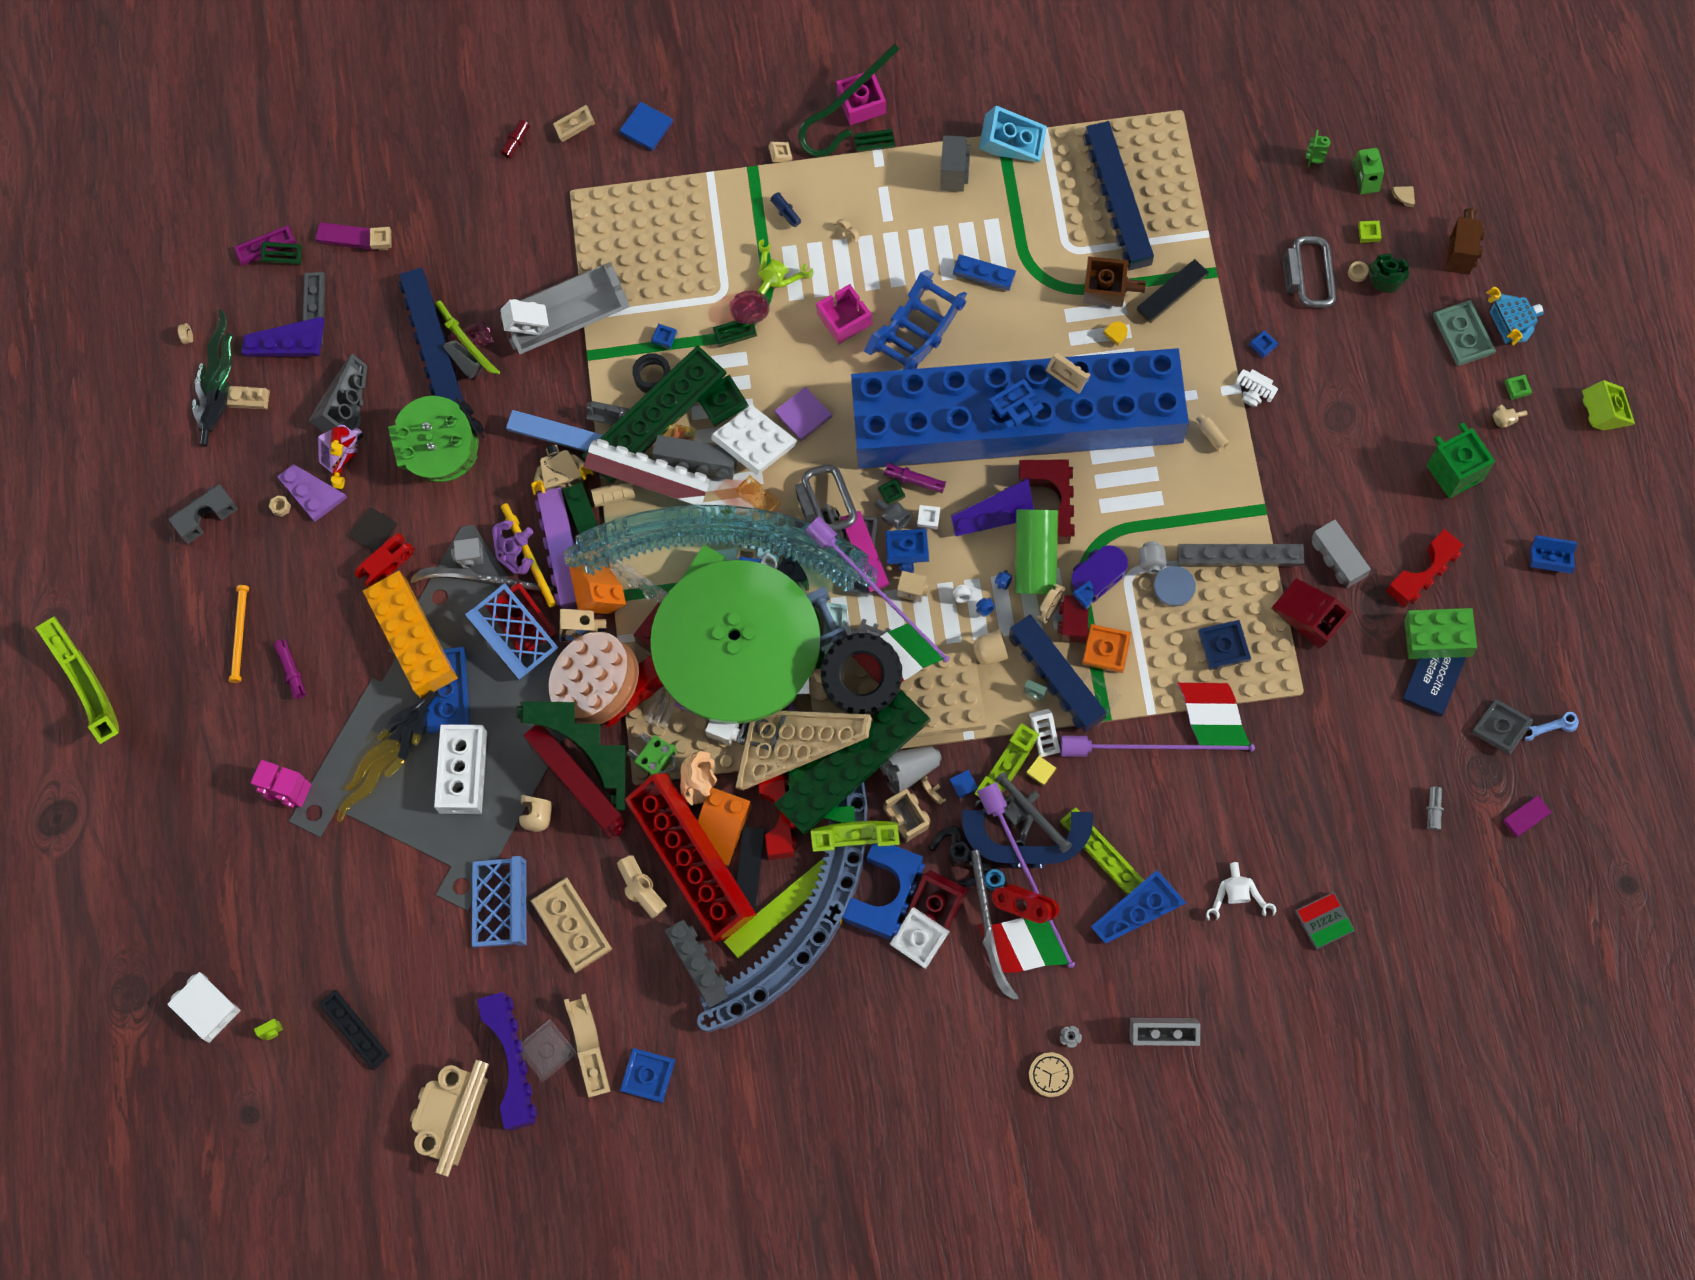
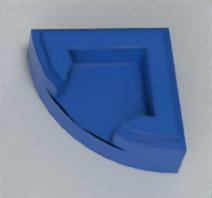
M1090 580L1072 594L1085 610L1090 607L1094 597L1093 585Z

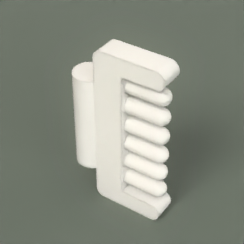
M1243 369L1235 382L1236 385H1239L1241 382V386L1246 384L1245 387L1247 389L1250 387V390L1259 392V395L1267 398L1268 402L1272 401L1278 390L1277 387L1272 385L1273 380L1253 369L1251 372Z

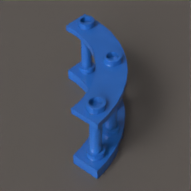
M929 270L920 272L907 295L910 298L904 307L900 305L891 317L890 321L892 323L888 327L883 325L879 330L872 333L864 352L872 355L875 352L881 351L904 365L903 370L916 369L930 351L940 345L941 337L951 324L958 310L961 311L966 304L964 299L967 293L962 292L955 297L933 283L931 279L934 273ZM925 290H930L952 304L945 317L921 303L920 298ZM913 310H918L940 323L933 334L928 333L909 321L908 317ZM900 327L902 329L905 327L926 340V342L920 349H917L896 336V332ZM892 342L912 355L907 358L885 344Z

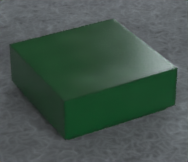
M896 478L878 487L881 497L888 505L905 498V493Z

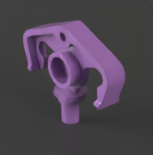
M503 521L495 524L492 533L496 558L513 573L526 574L534 561L524 558L522 559V565L519 567L516 557L521 552L522 546L528 543V538L533 534V530L527 527L523 532H517L514 536L505 539L502 536V531L504 529L509 530L511 525H513V521Z

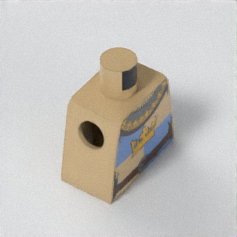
M560 609V642L574 641L580 636L592 632H606V619H594V611Z

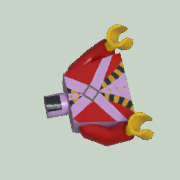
M339 425L318 436L319 463L332 473L331 482L334 488L343 489L345 478L340 477L342 475V466L357 454V441L363 438V433L359 428L351 431L345 425Z

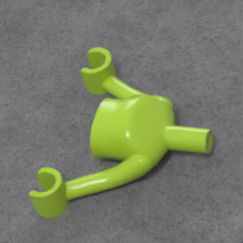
M764 240L759 241V251L762 254L758 275L763 280V284L758 289V294L764 296L770 286L782 288L803 277L806 279L813 277V268L809 272H805L807 264H803L801 272L783 280L789 269L775 259H772L769 265H767V254L771 250V245L769 243L767 247H762Z

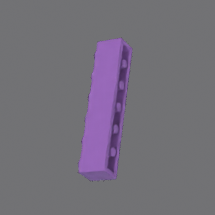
M559 487L546 490L545 493H542V491L537 492L538 500H535L537 512H541L542 518L539 519L541 531L545 530L546 537H543L545 549H549L550 556H547L549 568H553L554 572L551 575L553 587L557 586L558 593L555 594L557 606L561 605L562 609H578L566 555L568 553L576 554L563 491Z

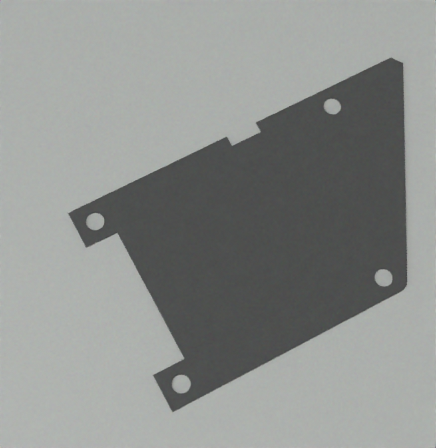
M474 525L460 528L438 567L464 569L459 567L457 562L452 559L451 549L454 548V541L479 538L482 544L484 564L474 565L471 569L483 574L508 578ZM432 577L418 602L443 649L465 648L470 725H483L487 731L482 814H439L435 809L440 733L429 734L427 732V720L423 736L414 733L406 760L397 757L401 742L388 739L396 729L391 733L385 729V726L397 713L415 705L417 702L421 703L423 699L412 689L396 657L382 682L374 678L370 681L312 780V786L302 808L297 806L289 822L321 837L335 812L339 810L451 866L436 895L469 911L472 906L473 862L498 859L519 821V816H522L527 807L520 803L521 795L532 797L548 769L529 747L523 736L534 725L520 723V719L516 717V708L520 706L522 701L552 702L549 695V678L559 654L555 650L519 680L465 615L502 585L457 577ZM438 590H443L448 594L447 601L442 605H436L432 601V595ZM485 606L478 610L483 617L493 618ZM486 620L492 627V620ZM495 621L494 630L496 633L505 634ZM500 636L501 639L505 642L506 637ZM508 638V645H507V646H508L511 650H517L516 647L513 645V643H512V642L510 641V639ZM546 640L537 647V652L546 653L552 646ZM390 647L388 652L395 655L392 647ZM513 652L519 659V653ZM527 654L524 657L521 655V662L526 668L534 662V654ZM537 654L536 660L539 659L542 655ZM546 728L561 745L565 737ZM466 746L461 747L459 751L465 750ZM465 767L459 768L457 772L463 771ZM464 787L458 788L456 793L461 792ZM317 805L321 807L322 816L319 820L310 821L307 819L306 811L310 806ZM487 866L479 867V877L484 880L491 872ZM460 878L467 879L470 884L468 892L463 895L456 894L453 890L454 882Z

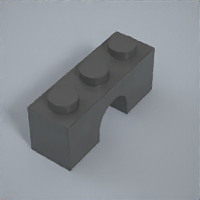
M219 484L211 487L200 498L192 500L184 509L176 511L168 520L183 540L189 544L204 533L200 527V520L205 514L214 513L222 521L237 511L238 508Z

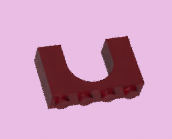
M1069 459L1019 460V482L1028 478L1030 487H1046L1054 491L1060 500V507L1058 508V544H1070L1071 537L1075 536V525L1071 524V517H1074V505H1070V498L1074 496V488L1070 486L1069 479H1073V467H1069Z

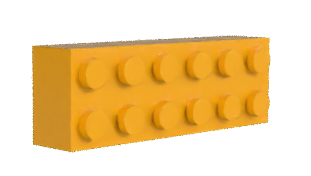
M400 571L363 590L412 689L421 699L430 690L435 692L458 679L408 581Z

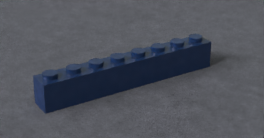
M1105 121L1086 126L1085 134H1083L1084 145L1088 146L1090 150L1088 151L1089 160L1091 163H1094V175L1100 181L1101 196H1105V208L1112 217L1110 219L1111 227L1117 232V245L1122 247L1123 250L1122 260H1128L1129 271L1151 266L1154 254L1110 123Z
M421 267L401 273V282H398L401 293L406 295V299H403L406 310L411 311V315L408 318L411 327L416 328V332L413 335L416 344L421 345V349L418 350L420 358L427 365L423 368L427 379L430 378L432 384H428L432 396L445 397L458 404L455 398L463 401L451 357L443 347L446 340L425 272Z

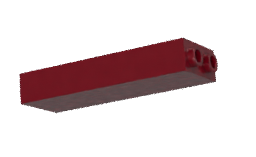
M534 725L523 734L529 747L609 839L612 836L617 837L621 834L625 823L620 813L545 727Z

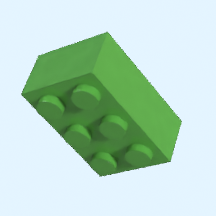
M1473 608L1410 610L1407 612L1404 624L1408 659L1473 657L1477 649Z

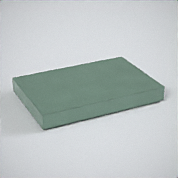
M1471 300L1433 313L1432 316L1457 367L1495 354L1496 350Z

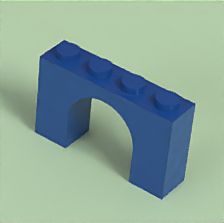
M878 843L871 845L867 855V863L893 873L900 883L899 894L893 902L880 907L850 898L842 918L845 923L891 940L893 935H897L901 924L898 922L901 915L905 916L909 904L906 902L909 895H914L917 884L914 882L917 875H922L925 864H923V856L894 845L878 846Z

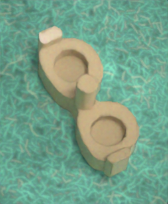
M839 219L834 223L835 226L838 225L845 230L841 233L843 237L849 232L855 243L860 239L856 228L852 227L847 220Z
M927 776L921 779L924 790L934 802L941 805L946 801V799H942L935 792L941 788L939 784L932 788L927 780Z

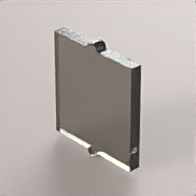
M369 507L349 536L360 542L361 546H366L375 552L383 545L397 526V523L387 518L385 513L381 514Z

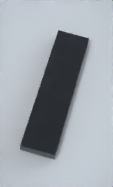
M1194 259L1137 307V311L1149 323H1152L1208 276L1209 272Z
M743 826L737 884L756 912L765 828Z
M336 989L319 1003L321 1008L373 1071L390 1057V1054Z

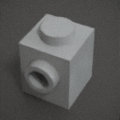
M479 538L454 541L451 555L453 561H456L459 567L472 568L474 565L484 564L482 544Z

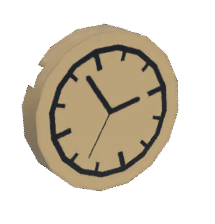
M1059 584L1054 585L1055 590L1051 589L1041 604L1040 611L1042 615L1038 614L1037 619L1043 624H1047L1059 606V602L1063 598L1065 587Z
M1054 1052L1043 1053L1032 1062L1029 1070V1080L1031 1086L1038 1094L1047 1098H1054L1063 1095L1070 1088L1073 1080V1069L1069 1061L1062 1055Z

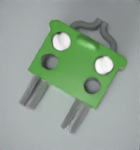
M642 732L639 738L646 742L647 745L640 755L632 749H629L626 753L627 756L635 760L634 762L638 768L651 776L653 774L668 773L669 771L674 772L676 769L674 765L677 754L675 745L668 744L656 735L650 737ZM672 761V763H671L672 768L666 769L667 766H668V765L670 764V762Z

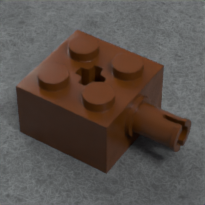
M1466 208L1464 210V217H1458L1451 232L1446 271L1470 275L1472 268L1477 266L1478 258L1482 256L1483 246H1480V241H1483L1485 229L1482 228L1483 220L1475 219L1477 211L1473 208Z
M1088 256L1083 303L1123 307L1127 291L1145 293L1146 280L1128 279V260Z

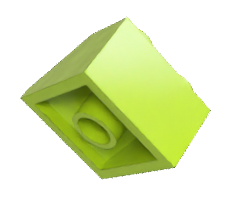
M1603 380L1582 390L1584 396L1583 403L1588 408L1590 415L1588 419L1594 428L1604 431L1635 424L1623 387Z

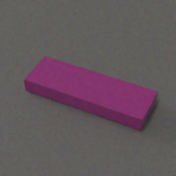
M319 222L315 238L317 243L374 250L370 246V228Z
M289 225L237 245L234 247L241 266L261 259L262 242L296 244ZM266 247V250L269 251H280L284 249Z

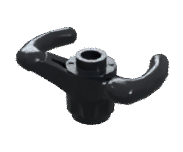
M957 826L947 827L938 832L932 839L929 849L934 851L945 837L951 836L950 863L957 867L966 865L973 868L971 851L966 843L961 840L962 831ZM981 861L984 876L988 871V866L984 861ZM975 875L969 879L958 881L957 884L965 888L971 887L976 884Z

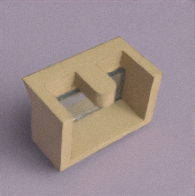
M908 789L887 799L883 807L890 820L898 823L899 834L905 843L928 830L930 825L928 814L924 810L921 811L918 806L917 797L914 793L910 794Z

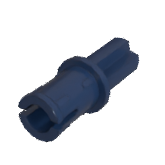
M780 192L772 195L770 201L779 210V215L783 216L792 227H797L801 223V219L792 209L793 206L787 203Z

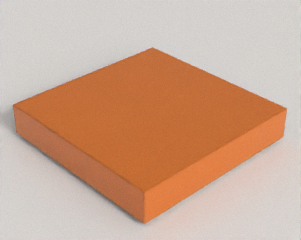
M1090 624L1082 665L1123 673L1132 632Z

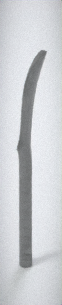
M428 567L415 573L410 583L432 577H457L498 585L505 583L508 587L519 581L525 590L542 593L539 585L536 583L483 574L472 570L470 567L464 569ZM548 586L553 595L554 587Z
M973 850L971 851L984 928L982 944L987 951L993 977L1001 992L1010 999H1019L1008 983L998 959L980 851Z

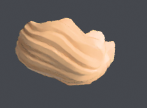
M701 751L692 753L686 757L681 765V796L689 806L704 803L706 796H710L709 791L717 781L716 776L711 770L714 767V760L710 758V753Z

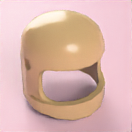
M1000 629L975 639L973 644L974 653L981 664L991 665L1008 659L1005 640Z
M521 795L520 803L528 807L529 814L519 816L520 825L532 832L545 830L550 823L553 803L545 799Z

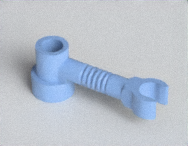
M1567 712L1561 719L1544 725L1530 726L1528 730L1532 732V735L1525 737V741H1531L1539 734L1562 728L1566 732H1573L1577 729L1579 720L1575 713Z

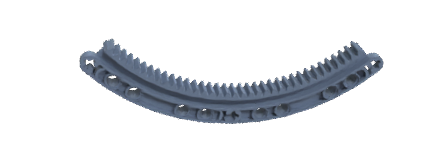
M863 782L836 806H851L855 801L862 802L863 806L855 809V822L867 821V799ZM828 820L829 825L839 824L838 822H831L830 820ZM866 844L835 847V850L825 851L826 857H823V863L826 865H821L823 873H818V878L821 881L815 882L818 889H812L814 897H808L810 904L804 905L806 912L800 911L802 919H795L797 926H790L792 933L785 932L787 940L780 938L781 946L774 945V953L768 950L769 958L767 959L762 956V964L754 962V970L748 967L747 975L740 972L741 979L733 976L732 984L726 980L727 986L725 991L728 998L708 1008L701 996L700 1000L704 1012L698 1016L697 1023L703 1032H713L720 1028L723 1030L749 1018L787 992L812 968L843 922L842 916L849 900L855 895L864 863ZM852 855L859 857V861L855 864L848 862V858ZM844 880L853 882L850 888L846 889L841 886ZM837 908L840 914L834 915L833 922L835 925L833 926V923L830 921L832 918L831 910L835 911ZM822 934L826 938L824 942L816 943L814 937ZM801 955L809 956V961L805 964H800L798 958ZM759 992L766 994L762 1002L754 1000L755 995ZM737 1005L743 1007L740 1015H733L731 1013L733 1007ZM713 1013H716L720 1024L717 1025L716 1021H712L710 1027H707L705 1024L702 1025V1022L705 1021L704 1017L708 1016L709 1019H714Z

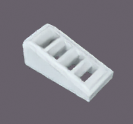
M1049 709L1030 713L1029 718L1032 730L1039 734L1036 740L1039 756L1045 757L1060 753L1052 712ZM1047 719L1046 721L1037 723V721ZM1049 726V729L1042 731L1038 730L1039 728ZM1051 735V738L1040 739V737ZM1053 743L1054 745L1051 747L1042 748V745Z

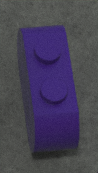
M1106 545L1100 550L1095 549L1089 554L1087 561L1084 563L1080 562L1073 568L1074 572L1070 584L1072 593L1090 580L1094 591L1092 603H1095L1125 577L1128 559L1125 553L1116 546Z

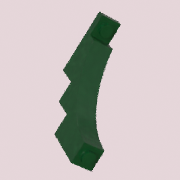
M520 702V706L516 708V717L520 719V723L551 729L572 741L592 764L601 788H613V792H610L609 802L616 810H625V745H600V724H575V702Z

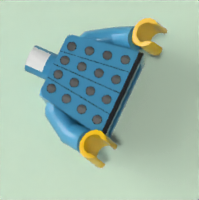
M1492 287L1486 292V294L1491 296L1488 301L1490 303L1495 302L1490 310V314L1505 344L1512 342V345H1515L1516 343L1526 342L1534 332V327L1538 322L1536 317L1543 315L1542 306L1540 304L1530 306L1527 298L1505 295L1497 287Z

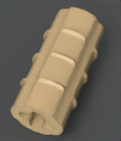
M626 481L591 489L595 507L606 506L612 503L616 504V502L635 498L632 484Z

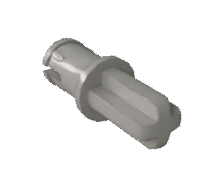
M1441 787L1430 788L1429 806L1426 807V810H1428V830H1441L1442 811H1444V808L1441 807Z

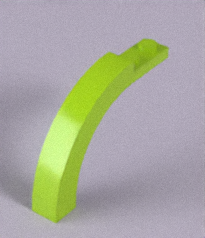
M53 616L36 626V630L67 674L79 695L87 713L88 728L98 743L101 744L119 733L118 721L106 693L80 650L75 647L57 618Z

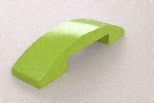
M1021 723L1011 737L1010 743L988 777L984 778L974 794L979 797L977 791L996 783L995 779L1003 772L1008 775V780L1011 782L1029 755L1039 734ZM998 784V787L1001 793L1003 794V792L1006 789L1001 784Z
M846 822L811 830L813 852L835 850V847L876 843H878V846L900 845L898 823Z

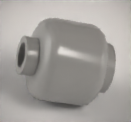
M1146 542L1139 549L1140 568L1148 571L1149 574L1159 573L1160 569L1166 566L1165 548L1159 545L1158 542Z

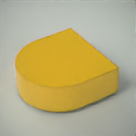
M1116 321L1111 323L1104 330L1103 334L1119 346L1126 339L1128 328L1123 322Z

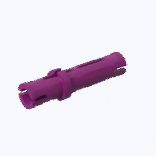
M887 463V468H885L884 472L885 476L899 479L902 483L908 482L943 494L946 481L911 471L908 467L904 469Z
M285 639L282 642L278 640L273 645L286 676L285 682L289 684L293 698L301 699L307 694L301 682V673L296 669L287 641Z

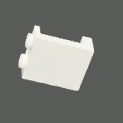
M201 972L192 975L187 980V985L182 990L175 992L170 999L171 1001L167 1004L208 1043L241 1011Z

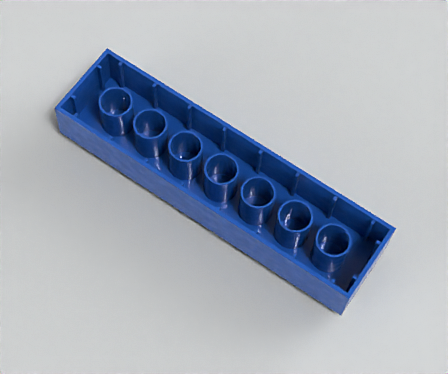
M1179 348L1065 357L1075 366H1080L1081 370L1085 373H1090L1088 381L1079 394L1046 372L1051 358L851 374L858 469L886 467L887 463L901 466L1184 443L1189 420ZM1025 379L1036 394L1035 399L1031 400L1032 404L1041 402L1044 408L1033 418L1029 417L1023 420L1021 425L1007 429L1004 422L1009 420L1010 417L1007 414L1000 419L989 403V399ZM1021 406L1015 411L1017 414H1019L1022 411L1026 410V408L1024 406Z

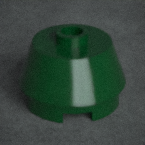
M1393 254L1378 255L1377 259L1369 267L1373 287L1385 293L1398 291L1410 274L1408 270L1409 264L1404 258L1402 260L1392 258Z

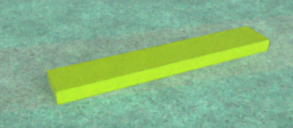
M1075 807L1071 812L1080 811ZM1071 812L1059 822L1068 833H1070ZM1093 826L1090 838L1083 849L1128 895L1144 879Z
M823 859L758 912L753 919L724 941L737 959L806 903L809 896L813 897L812 889H818L815 882L821 881L818 878V873H823L821 865H826L823 863Z

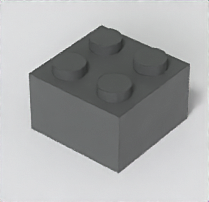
M943 135L940 190L964 192V184H968L970 145H967V137Z

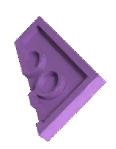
M294 464L277 476L314 522L347 498L344 493Z

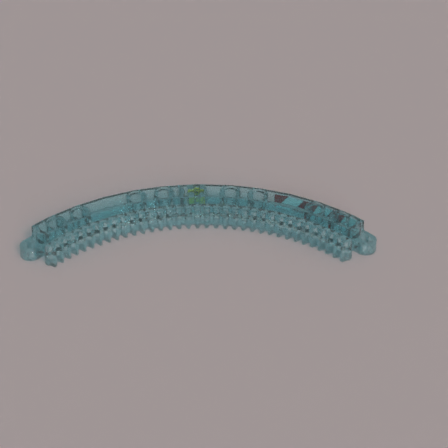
M686 505L644 511L589 529L577 535L576 544L564 551V560L567 566L578 567L583 564L585 565V572L594 575L595 569L602 571L601 566L608 568L609 562L615 565L616 559L622 562L624 556L630 559V554L638 556L639 551L646 554L647 549L653 552L655 547L660 551L662 546L669 549L670 545H673L677 548L679 543L683 547L686 546V543L693 546L695 542L699 546L703 542H706L707 546L711 542H714L715 546L719 542H722L723 546L730 543L731 547L738 543L739 548L745 544L747 549L754 546L755 550L762 547L763 552L770 549V554L777 551L778 556L784 553L786 559L792 556V561L799 559V564L806 562L807 568L813 565V571L819 569L820 575L826 573V578L832 577L833 583L838 581V587L843 586V591L853 590L856 581L863 586L870 587L832 546L829 549L827 547L822 549L805 532V529L811 524L810 522L785 514L750 507ZM836 535L837 541L835 544L876 584L878 572L875 567L868 563V555L852 543Z

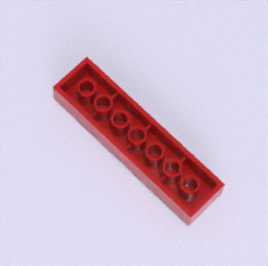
M668 773L653 774L625 798L629 808L713 942L726 940L757 915Z

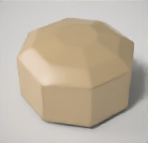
M279 495L272 498L269 504L272 513L280 517L288 514L291 507L286 497Z

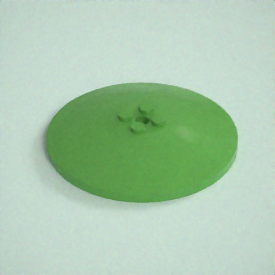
M746 560L716 562L685 576L663 599L657 610L651 630L653 663L657 675L667 692L676 702L691 713L721 723L753 722L769 717L787 707L800 695L798 692L802 689L808 678L810 681L820 653L818 619L804 591L797 583L779 570L762 563ZM732 631L740 633V637L737 640H731L728 636Z

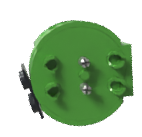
M440 396L421 397L405 406L395 420L396 425L388 427L397 466L434 482L451 481L469 471L477 459L478 435L485 438L482 433L485 429L479 420L477 421L476 418L472 417L474 411L465 400L461 401L455 398L458 402L457 404L448 398Z

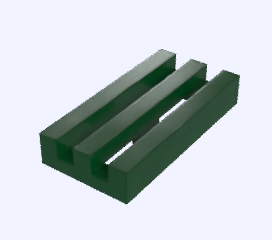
M893 129L854 134L856 152L895 148Z
M262 242L261 262L302 265L303 245ZM266 247L297 249V252L266 250ZM266 255L297 257V259L269 258Z
M736 320L713 327L719 347L757 337L753 323H744ZM749 324V326H746V327H743V328H739V329L736 328V327H740V326ZM732 329V330L729 331V332L719 334V332H723V331Z

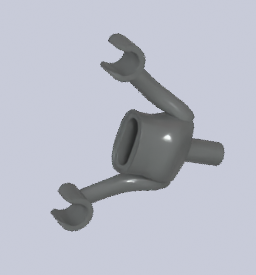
M1033 790L1026 799L1032 804L1040 795L1037 791ZM1012 795L1004 797L1008 806L1004 808L1006 812L1003 814L1015 827L1025 820L1019 840L1015 841L1016 845L1022 844L1026 846L1025 840L1033 818ZM978 800L975 803V808L979 804H983L981 800Z

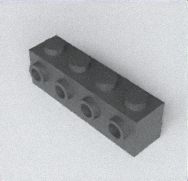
M662 435L657 436L652 453V459L655 461L656 459H661L672 467L682 466L687 469V472H699L721 479L733 480L738 462L736 458L719 445Z
M682 920L666 929L665 932L672 947L708 1008L728 998L724 988L727 986V983L722 974L717 976L715 972L717 967L713 959H707L705 956L708 952L702 941H696L695 938L698 935L693 926H687L686 922Z

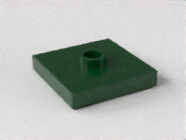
M730 374L722 378L699 400L700 405L714 427L749 407Z

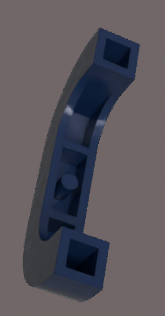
M962 810L963 830L974 850H979L981 856L991 861L1010 863V868H1022L1013 846L999 845L988 837L985 830L984 810ZM1071 812V829L1065 840L1070 841L1072 846L1067 852L1062 853L1059 850V845L1017 846L1024 862L1031 864V868H1045V864L1064 862L1077 855L1090 838L1093 827V812Z

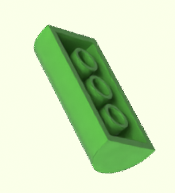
M1016 510L1015 593L1047 594L1051 589L1055 590L1054 585L1057 584L1058 510Z

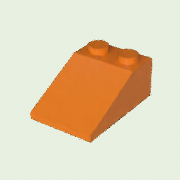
M566 554L578 610L613 614L626 605L622 585L602 556Z
M711 787L709 791L710 796H706L698 822L724 864L729 866L752 806L751 802Z

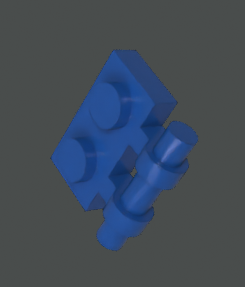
M1025 379L989 399V403L1000 419L1007 414L1010 417L1009 420L1004 422L1007 429L1021 425L1023 420L1029 417L1033 418L1044 408L1041 402L1032 404L1031 400L1035 399L1036 394ZM1021 406H1024L1026 408V410L1022 411L1019 414H1017L1015 411Z

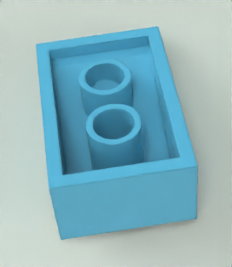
M995 106L985 114L979 149L995 156L1040 162L1047 126Z

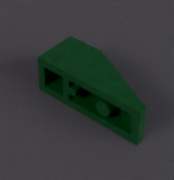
M582 482L564 488L563 492L585 551L605 545Z

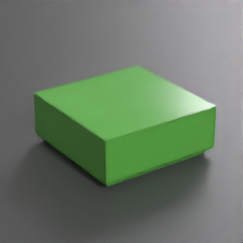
M1526 375L1509 378L1504 382L1511 400L1529 396L1532 393Z

